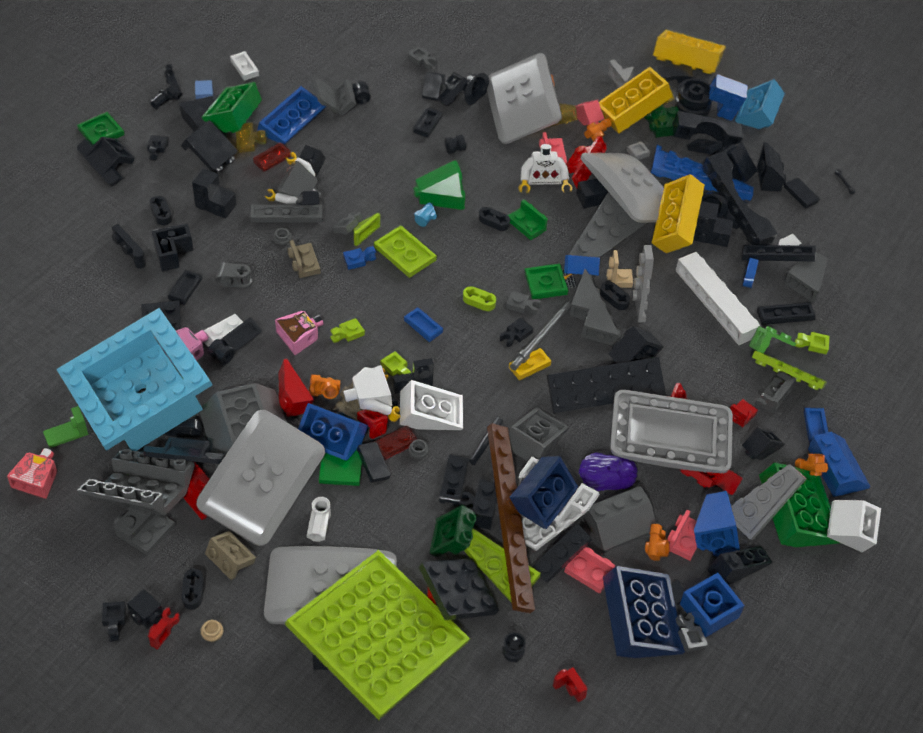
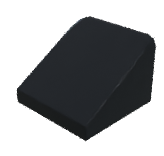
M303 191L296 200V204L318 205L319 191Z

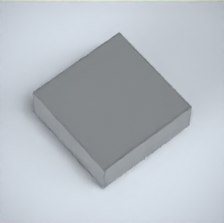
M642 141L627 146L626 151L637 160L649 157L650 151Z

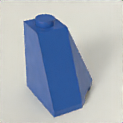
M727 491L706 495L694 528L697 548L703 551L707 549L713 552V555L716 557L722 553L740 550L737 526Z

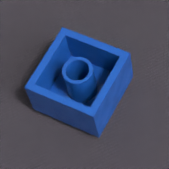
M719 573L684 591L680 602L681 607L687 614H693L694 623L696 626L701 627L705 637L740 618L744 608V604Z

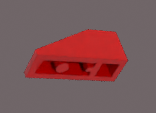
M284 359L278 373L279 403L288 417L304 414L307 404H312L314 399L288 359Z

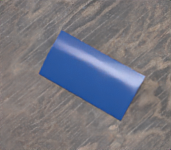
M300 86L259 122L257 131L275 142L286 144L322 112L326 106L321 105L317 97Z

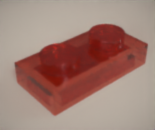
M280 142L253 157V163L265 172L286 160V158L291 157V151Z
M405 426L375 442H377L383 459L386 460L408 449L409 445L414 440H417L410 428Z

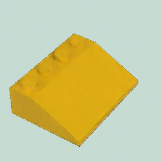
M665 30L658 36L653 56H656V59L666 61L667 59L675 65L685 64L691 66L694 70L699 68L704 73L712 74V72L715 73L726 46Z

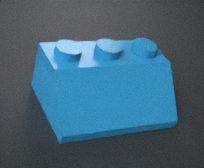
M775 79L747 90V99L739 109L735 119L737 123L757 129L769 127L774 123L785 94Z

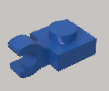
M370 246L363 252L361 248L343 252L348 270L366 266V261L376 260V251L374 246Z

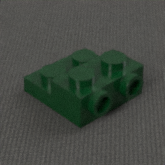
M662 104L644 116L655 138L673 136V121L679 111L677 106L664 108Z
M461 505L436 518L429 554L438 557L448 551L457 554L468 549L473 539L472 528L476 522L475 512Z

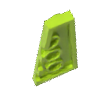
M757 350L754 351L752 358L756 359L755 363L764 367L766 364L773 367V371L777 373L785 372L791 375L790 377L796 378L797 382L802 380L809 383L808 386L813 389H823L827 381Z
M472 528L473 539L469 548L464 550V552L474 560L475 564L511 602L504 549ZM529 566L531 586H533L540 578V573Z

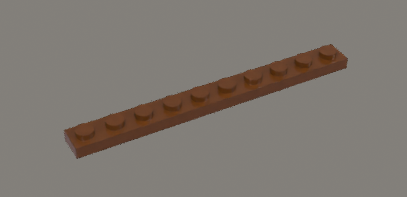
M491 423L487 427L512 610L532 613L535 610L522 518L509 498L517 488L508 427Z

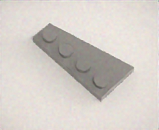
M644 245L642 253H639L640 266L636 267L637 278H634V290L631 291V299L635 301L638 322H646L644 310H647L648 307L647 294L650 292L649 279L652 277L654 262L651 245Z
M789 464L770 477L761 486L753 489L751 493L737 500L731 506L737 528L750 540H753L807 478Z

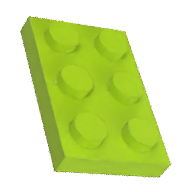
M401 225L374 242V248L409 278L437 259V255Z

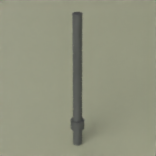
M566 302L529 345L516 355V359L510 365L512 370H517L522 363H525L530 358L533 350L571 309V303Z

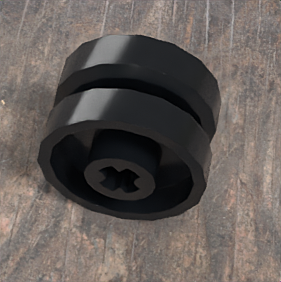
M695 78L684 80L678 87L675 107L677 106L681 112L708 116L713 101L709 99L711 84Z

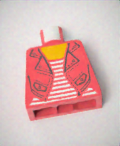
M46 448L42 450L40 455L26 453L7 475L11 488L46 499L57 474L55 463L51 460L54 453Z

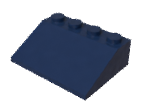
M616 566L603 577L617 656L644 658L685 653L678 634L680 627L676 623L678 616L669 574Z

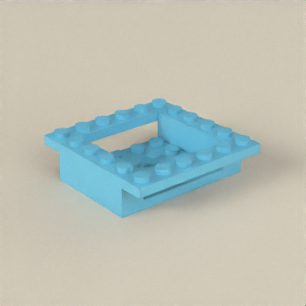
M160 308L56 369L106 451L123 440L126 441L132 451H137L203 410L196 395L212 386L210 379ZM146 388L143 393H138L139 390Z

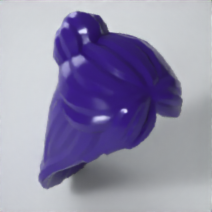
M597 452L586 456L578 470L583 483L597 492L602 490L628 489L633 486L638 476V469L633 460Z

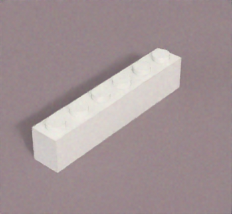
M697 252L678 259L676 272L735 342L741 345L752 340L758 326H760L759 322L752 317L747 308L739 302L736 295L732 294L726 284L716 275L715 271L706 264L705 260Z

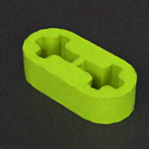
M472 286L465 288L463 291V301L468 305L484 311H492L496 306V297L492 293Z

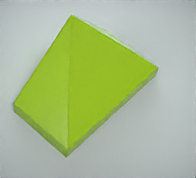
M379 213L359 222L353 228L354 245L358 246L380 227Z

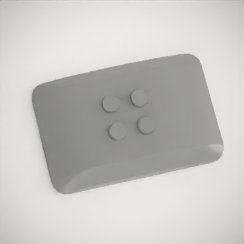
M543 53L535 54L488 76L490 80L487 88L498 138L502 144H509L554 125L561 120L560 106L547 58Z
M583 153L581 155V160L634 221L653 223L658 220L664 187L639 160L624 153Z
M619 390L614 397L610 450L617 457L647 464L692 471L726 473L730 470L732 464L733 414L730 408L724 405L630 390Z
M259 410L249 420L197 499V508L205 515L254 545L264 546L271 540L325 454V448L320 442L269 411Z
M286 546L275 548L270 555L264 618L271 624H285L288 618L377 550L331 546ZM379 550L397 567V559L394 553Z

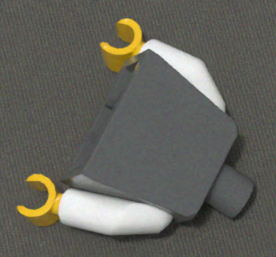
M291 152L290 155L293 159L286 158L290 167L276 189L279 193L276 194L272 189H268L267 191L273 193L271 197L265 196L267 200H276L285 204H296V200L303 191H318L314 188L318 180L315 177L311 164L301 158H297L296 154Z

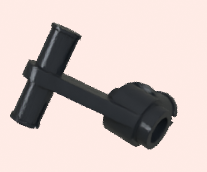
M167 64L164 72L166 82L170 86L166 90H160L159 94L150 101V105L156 110L165 101L170 99L178 101L183 95L171 64Z

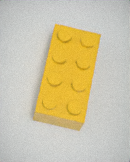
M649 67L599 101V105L604 119L609 118L612 122L611 127L620 134L673 96L669 83Z
M691 174L664 185L652 244L665 253L692 245L705 185Z

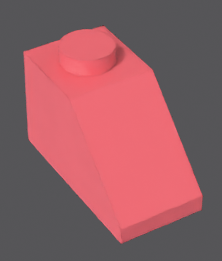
M598 100L584 102L570 108L583 126L590 125L593 122L598 124L600 120L604 119Z

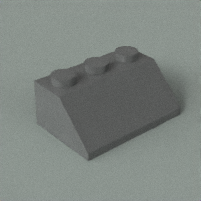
M641 486L593 504L584 517L585 523L603 552L650 534L651 524H657L651 501Z

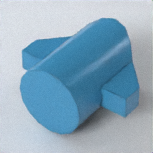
M427 203L421 210L414 213L416 223L422 227H425L431 219L435 220L437 218L431 203Z

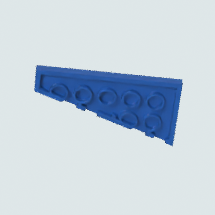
M656 146L651 169L652 174L657 177L670 178L673 181L691 174L705 185V190L717 191L713 187L708 175L704 173L702 164L687 157L681 159L675 152L670 150L668 153L661 150L662 146ZM733 179L735 189L740 198L751 201L753 187Z

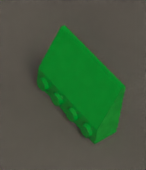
M774 462L759 475L761 483L763 484L768 481L770 477L787 465ZM796 468L807 479L773 517L780 543L792 547L839 544L840 542L827 537L831 507L820 476L810 475L808 470Z

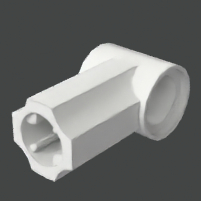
M317 497L312 502V512L307 532V538L312 541L320 542L325 540L328 521L331 517V507L329 500L325 497ZM320 508L325 509L324 511H318Z

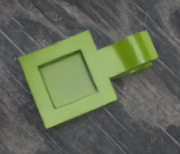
M356 318L339 324V328L335 327L330 330L332 333L330 338L333 343H337L344 338L349 342L365 335V330Z
M811 332L810 335L798 333L797 339H795V346L799 348L808 346V351L827 354L830 336Z
M396 351L380 360V365L392 376L412 373L407 368V361Z

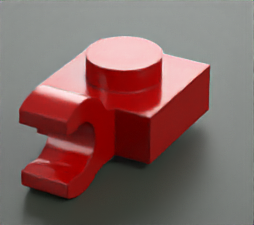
M169 608L163 611V619L158 624H154L148 633L150 645L157 650L171 634L172 627L180 621L178 613L173 618H168L171 614Z

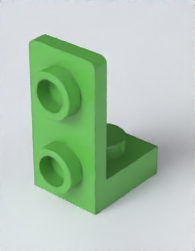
M758 326L749 346L764 354L772 337L794 347L796 343L791 341V336L783 332L780 335L776 334L777 330L767 326L765 329Z
M79 406L71 408L73 416L70 417V422L43 431L49 448L88 435L86 423Z

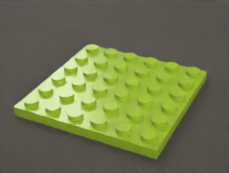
M379 550L285 622V625L378 720L466 645L470 639L452 620L445 621L439 608Z

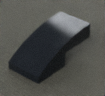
M670 65L658 68L659 75L666 81L677 79V82L681 83L684 80L693 78L691 66Z

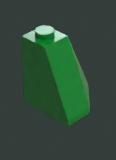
M457 160L416 179L413 193L414 197L418 198L420 204L426 205L431 203L433 206L465 209V191L462 187V173Z

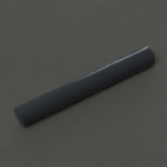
M497 417L493 424L501 426L503 419ZM488 432L469 459L472 465H476L489 445Z

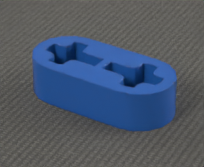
M749 259L742 286L752 288L759 260Z

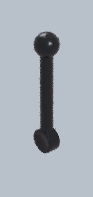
M836 169L834 174L841 178L849 189L850 194H855V188H852L846 181L842 171Z

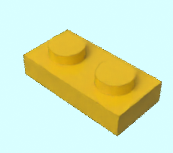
M539 348L530 354V358L525 363H522L517 370L510 368L512 362L509 363V369L520 381L551 366V360Z

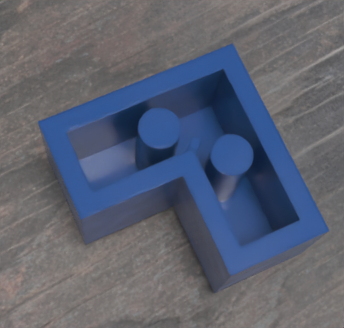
M718 74L710 85L709 99L718 102L717 116L730 121L733 120L747 99V85Z

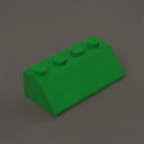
M252 82L225 88L202 116L203 121L207 122L210 120L217 129L224 133L240 131L243 124L247 122L246 120L262 101L256 83Z

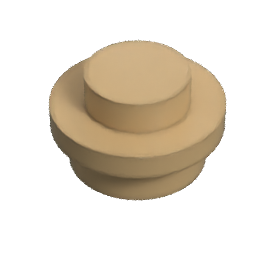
M208 620L201 628V635L206 641H217L223 635V627L216 620Z

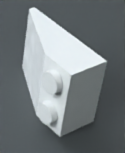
M411 380L400 391V425L421 430H462L463 396Z

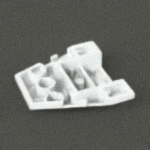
M531 457L521 470L518 486L538 463V459ZM581 484L547 529L541 528L521 515L525 545L537 551L588 512L600 495L599 492Z

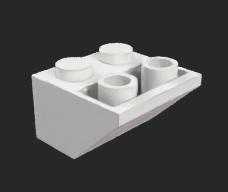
M864 500L832 501L827 537L860 552L866 551L877 544L881 508Z

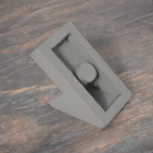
M614 59L609 61L607 74L617 87L620 88L632 79L634 67L622 69V66Z

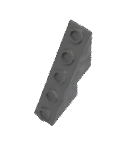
M584 269L571 304L570 316L585 320L582 332L583 338L613 346L621 338L620 330L615 327L613 317L608 313L606 303L600 297L599 289L594 286L591 274H588L587 270Z

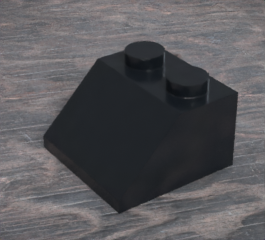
M763 142L757 163L761 191H781L783 185L786 184V174L783 173L784 163L781 162L780 155L767 142Z

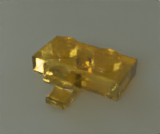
M244 123L241 130L236 132L238 153L255 151L254 142L266 144L265 130L254 132L253 123Z

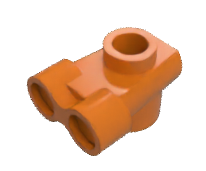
M606 118L598 124L595 122L591 123L586 127L585 137L587 139L591 138L593 142L597 136H602L603 138L605 136L603 132L612 126L611 120Z
M311 374L309 386L311 396L318 397V395H323L327 399H333L339 394L340 380L330 377L322 378L320 375Z
M808 454L807 460L798 458L795 461L796 468L808 470L810 475L821 476L822 472H827L828 470L827 463H824L825 455Z
M651 524L650 541H647L645 544L646 554L654 561H659L661 557H668L670 550L669 541L665 540L666 531L662 530V526L659 524Z

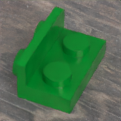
M522 200L520 208L508 215L510 217V224L530 240L544 233L547 229L548 219L526 200Z

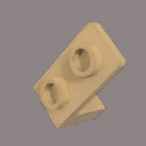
M613 250L612 257H609L610 269H607V280L615 283L620 288H632V270L618 269V252Z

